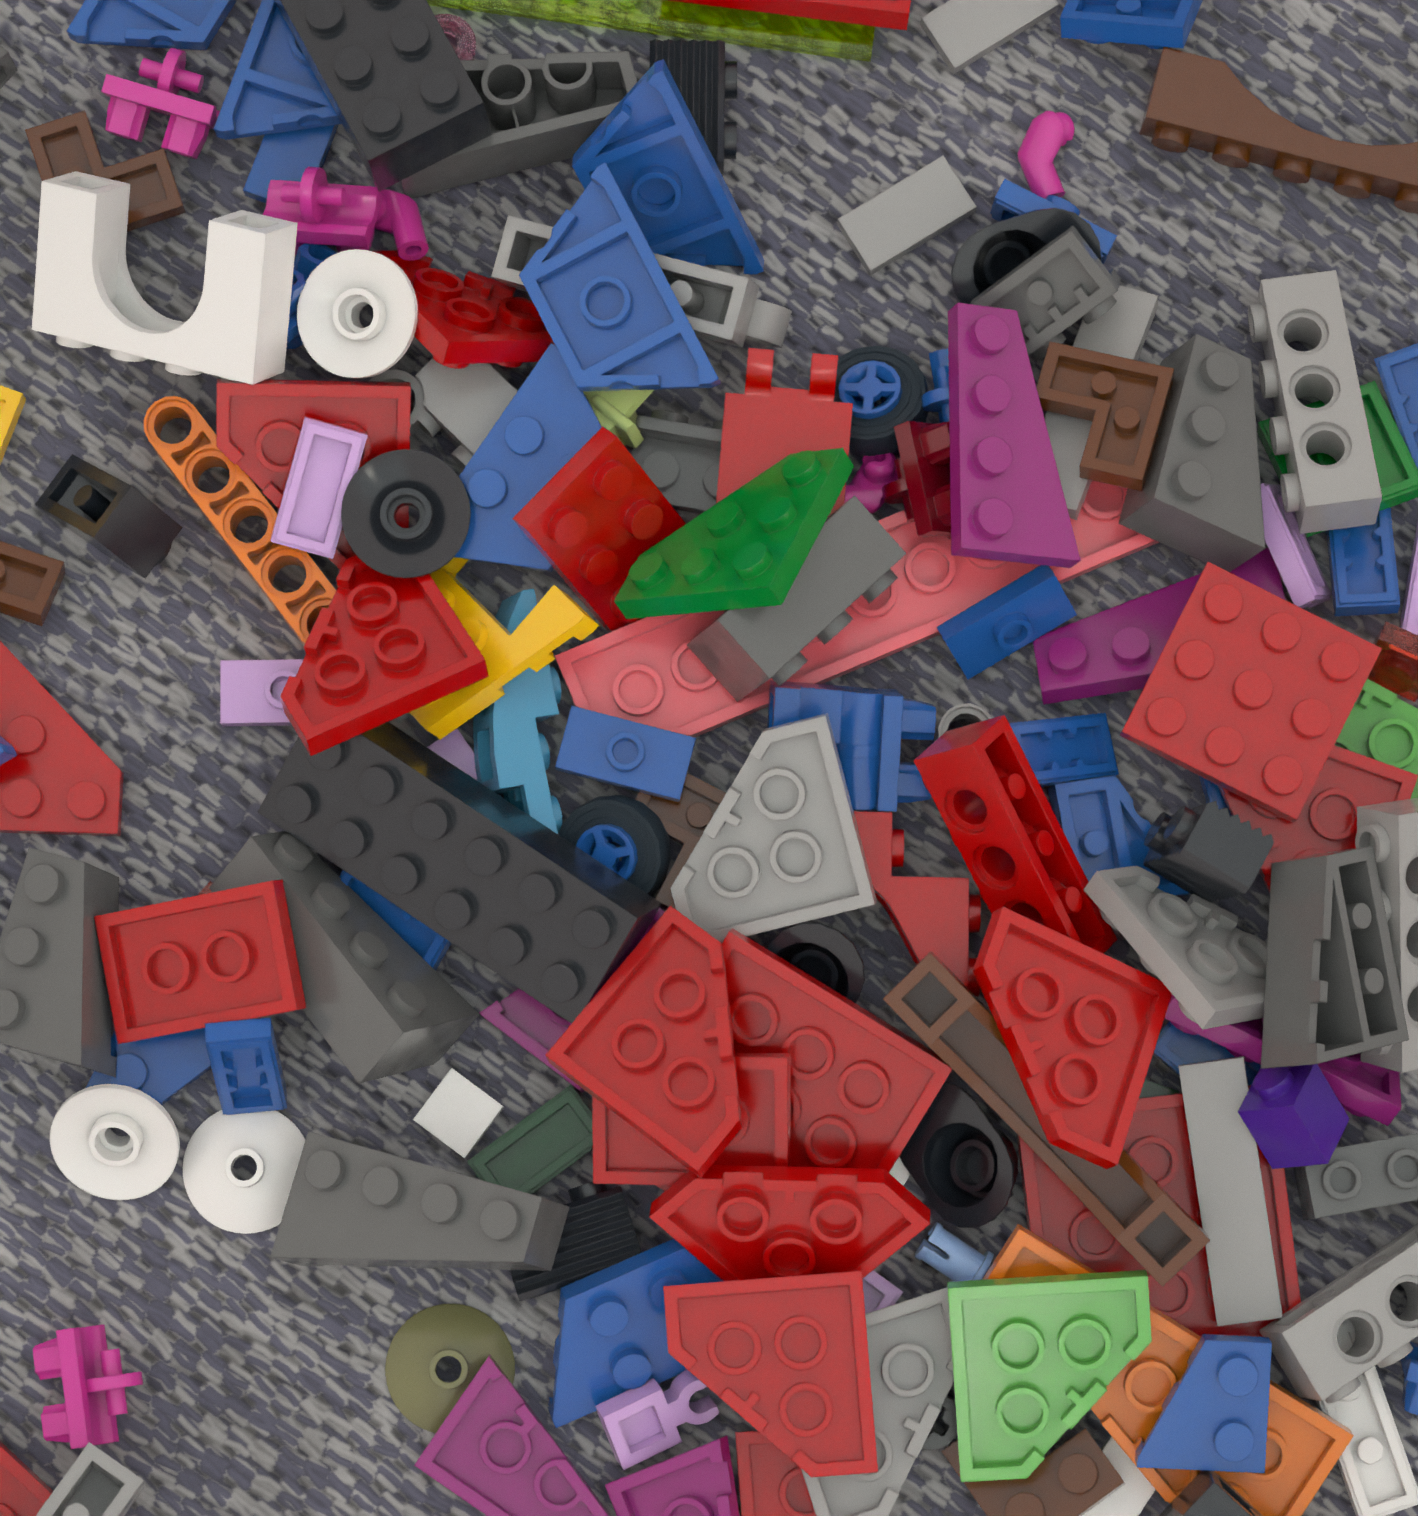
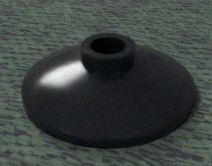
M408 449L383 453L364 464L349 482L341 509L343 531L354 553L373 570L395 578L421 577L444 567L463 546L469 531L471 518L470 503L466 489L455 471L444 461L431 454ZM403 506H413L419 511V521L411 528H402L395 521L397 511Z

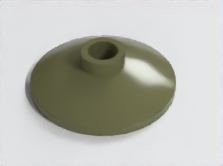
M440 1304L416 1313L397 1331L386 1357V1382L396 1407L413 1424L424 1430L436 1433L489 1354L513 1384L515 1360L506 1334L487 1314L462 1304ZM446 1356L456 1358L461 1364V1374L454 1382H445L437 1374L438 1362Z

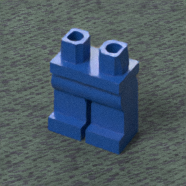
M770 680L767 728L828 713L853 810L877 809V811L897 812V802L910 803L931 799V794L926 789L915 763L900 762L901 739L934 740L936 707L933 704L904 698L896 689H871L787 681L778 686L773 680Z

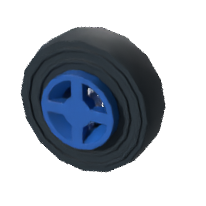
M875 345L854 349L838 358L834 402L853 403L850 453L866 456L892 453L898 449L894 426L906 421L926 422L928 412L923 410L921 396L928 392L926 378L915 361L897 349ZM881 398L882 404L874 408L875 402Z
M623 795L599 796L575 808L560 828L559 835L651 897L666 879L671 861L669 835L659 816L643 802ZM612 841L616 842L621 847H616L614 844H611Z

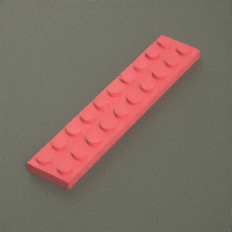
M1092 480L1078 519L1070 518L1081 561L1071 568L1049 566L1060 584L1159 543L1118 524L1128 488ZM905 510L878 520L882 527L906 552L890 568L898 578L872 602L868 603L862 595L846 609L853 620L825 645L817 636L800 652L808 661L787 682L823 684L938 636L940 633L936 627L1040 565L951 555V539H948L947 536L918 537L915 522H907ZM726 610L646 617L554 656L575 707L694 738L768 707L770 680L773 679H769L737 702L689 649L687 644L710 626Z

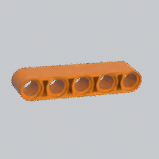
M178 396L163 397L155 401L148 408L143 421L144 432L156 454L298 639L305 645L322 607H329L336 589L306 551L270 541L277 517L276 511L249 476L237 464L234 465L216 447V433L196 407L187 399ZM174 418L189 420L192 428L185 440L173 444L161 440L160 433L168 421ZM211 467H222L229 471L230 477L227 485L216 493L200 491L198 489V481L202 473ZM249 516H259L268 521L265 535L253 543L239 541L236 538L238 524ZM287 565H297L306 570L304 584L298 590L284 593L274 588V577L281 568Z

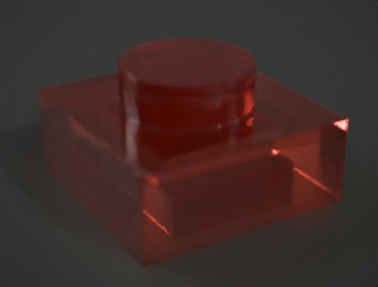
M1385 621L1372 643L1382 648L1367 679L1393 693L1416 702L1418 698V635Z

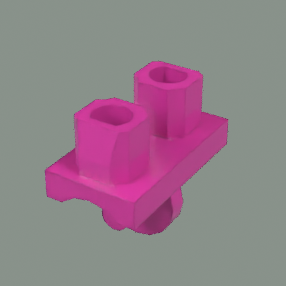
M170 48L163 63L143 58L141 61L139 76L158 81L157 89L106 74L101 90L102 93L110 97L105 131L129 140L142 142L150 111L170 116L161 148L193 159L198 158L207 140L210 128L214 129L220 111H217L213 105L177 95L180 88L200 93L204 81V75L185 70L186 52L177 48Z
M307 167L302 175L301 182L270 180L263 215L298 223L295 255H297L298 247L304 243L335 245L338 252L354 249L370 251L375 235L374 227L383 198L381 191L379 192L377 187L329 184L323 168Z
M105 1325L56 1330L57 1338L38 1344L33 1348L35 1373L39 1376L40 1380L62 1377L65 1403L43 1407L41 1414L43 1438L46 1441L70 1442L71 1449L86 1447L89 1442L93 1445L119 1442L116 1415L128 1413L125 1387L143 1385L142 1371L123 1374L120 1348L107 1349Z

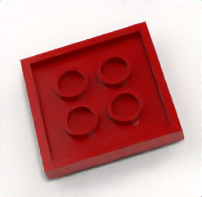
M1207 562L1119 736L1294 823L1298 819L1382 648Z

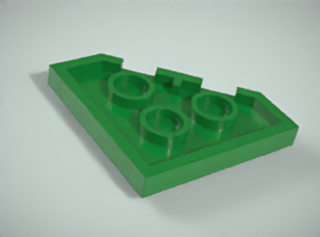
M843 448L819 451L806 450L789 454L640 554L636 562L631 566L629 575L614 600L615 604L626 619L782 605L854 468L853 463Z

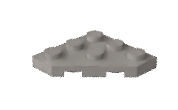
M828 713L766 728L762 731L737 777L728 789L704 830L703 835L670 888L676 910L719 942H723L732 928L745 936L872 906L877 902Z
M1139 866L1096 871L1083 890L1099 907L1104 921L1118 930L1139 954V960L1143 967L1151 974L1157 976L1178 1000L1179 1008L1187 1018L1197 1023L1202 1030L1264 1018L1268 937L1263 941L1255 935L1236 928L1238 924L1237 915L1195 894H1192L1189 900L1185 902L1175 895L1158 889L1160 877Z
M948 1287L865 1314L878 1472L811 1478L801 1469L816 1516H889L910 1469L918 1457L954 1382Z

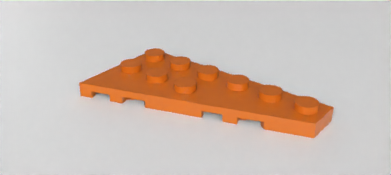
M1017 1224L986 1272L983 1280L1097 1272L1025 1227ZM1151 1305L1152 1342L1134 1361L1130 1360L1109 1383L1107 1391L1091 1408L1102 1426L1135 1465V1451L1141 1440L1145 1442L1163 1411L1162 1404L1174 1383L1180 1381L1188 1367L1187 1361L1201 1336ZM1270 1380L1265 1473L1215 1472L1263 1516H1302L1354 1435L1343 1424ZM1137 1467L1169 1504L1202 1471Z

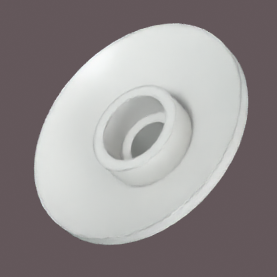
M360 249L334 254L321 262L312 271L305 281L306 284L299 296L297 325L303 345L313 360L333 374L357 379L381 374L394 366L408 350L414 338L418 322L416 294L405 272L388 257L373 251ZM369 304L373 308V319L371 324L364 328L360 323L359 314L361 309Z
M100 1084L76 1092L60 1106L50 1130L52 1155L61 1172L80 1189L105 1199L130 1200L154 1192L169 1179L179 1157V1134L169 1113L151 1096L124 1085ZM110 1128H119L128 1135L118 1136Z
M222 1110L216 1112L197 1128L185 1151L183 1180L190 1201L207 1221L230 1232L243 1234L258 1233L280 1225L305 1144L304 1136L290 1119L276 1110L232 1115L223 1114ZM248 1155L255 1160L257 1170L251 1179L242 1181L235 1176L233 1166L239 1157Z

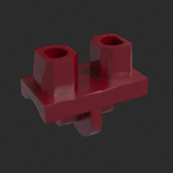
M906 421L894 426L900 458L894 460L898 480L892 481L881 488L884 502L888 504L903 503L907 522H915L918 537L947 536L948 539H951L949 421L936 424Z

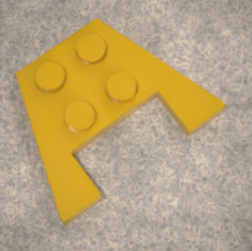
M454 557L444 567L429 575L485 658L489 677L409 713L425 730L441 740L504 696L503 685L528 668L538 672L555 660L553 650L573 636L582 641L592 634L599 625L568 594L553 585L511 634L456 579V574L469 559Z

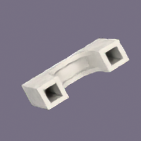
M77 171L42 181L32 330L55 335L56 343L66 347L88 348L95 345L110 349V356L122 361L140 362L151 359L165 363L166 371L178 375L192 376L207 373L219 376L221 379L254 385L284 372L298 223L244 210L209 220L202 296L193 315L186 322L167 318L151 308L140 296L131 280L126 262L130 184Z

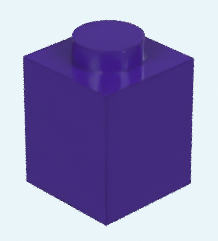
M1318 1064L1264 1069L1260 1067L1238 1110L1240 1117L1272 1169L1328 1164L1350 1119Z

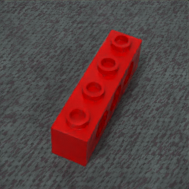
M1005 715L946 731L913 760L926 789L930 792L951 834L955 846L959 849L979 889L981 898L986 903L991 914L1002 906L1103 954L1118 940L1111 926L1102 918L1099 907L1083 890L1088 884V880Z

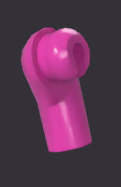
M1045 111L1032 120L1018 150V161L1030 191L1046 199L1047 195L1058 197L1065 195L1064 188L1053 164V160L1060 147L1064 146L1067 141L1072 140L1075 132L1071 117L1064 112Z
M388 189L382 190L383 200L374 228L393 234L398 255L403 260L421 259L428 252L429 246L417 203L405 194Z
M893 453L875 456L864 455L862 466L850 484L846 485L845 503L855 495L871 514L877 512L884 504L881 488L892 481L898 480L894 460H896Z

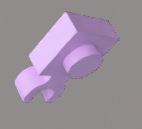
M685 1370L673 1380L670 1389L662 1391L659 1384L653 1378L641 1387L625 1391L595 1406L615 1459L623 1470L681 1443L682 1440L677 1426L685 1422L694 1425L704 1424L719 1414L718 1407L709 1395L696 1402H689L691 1396L696 1391L707 1387L690 1371Z

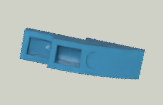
M522 590L502 601L495 618L511 634L537 605L535 590ZM548 664L538 672L528 668L502 686L505 693L504 696L474 716V762L478 782L496 794L503 793L505 800L558 834L563 820L557 798L550 795L546 770H548L550 765V751L545 736L542 733H538L536 724L559 714L557 704L561 700V682L556 669Z

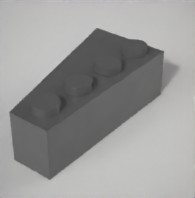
M629 51L547 53L545 58L513 59L512 53L487 54V60H460L484 103L492 135L401 180L404 193L411 198L573 158V154L637 83Z
M286 831L251 836L209 889L211 892H217L283 879L306 1008L302 1010L357 1082L360 1084L430 1066L439 1061L479 1016V1013L369 905L340 880L341 878L309 846Z
M308 1131L270 1258L300 1266H396L429 1269L447 1267L551 1271L570 1207L543 1197Z

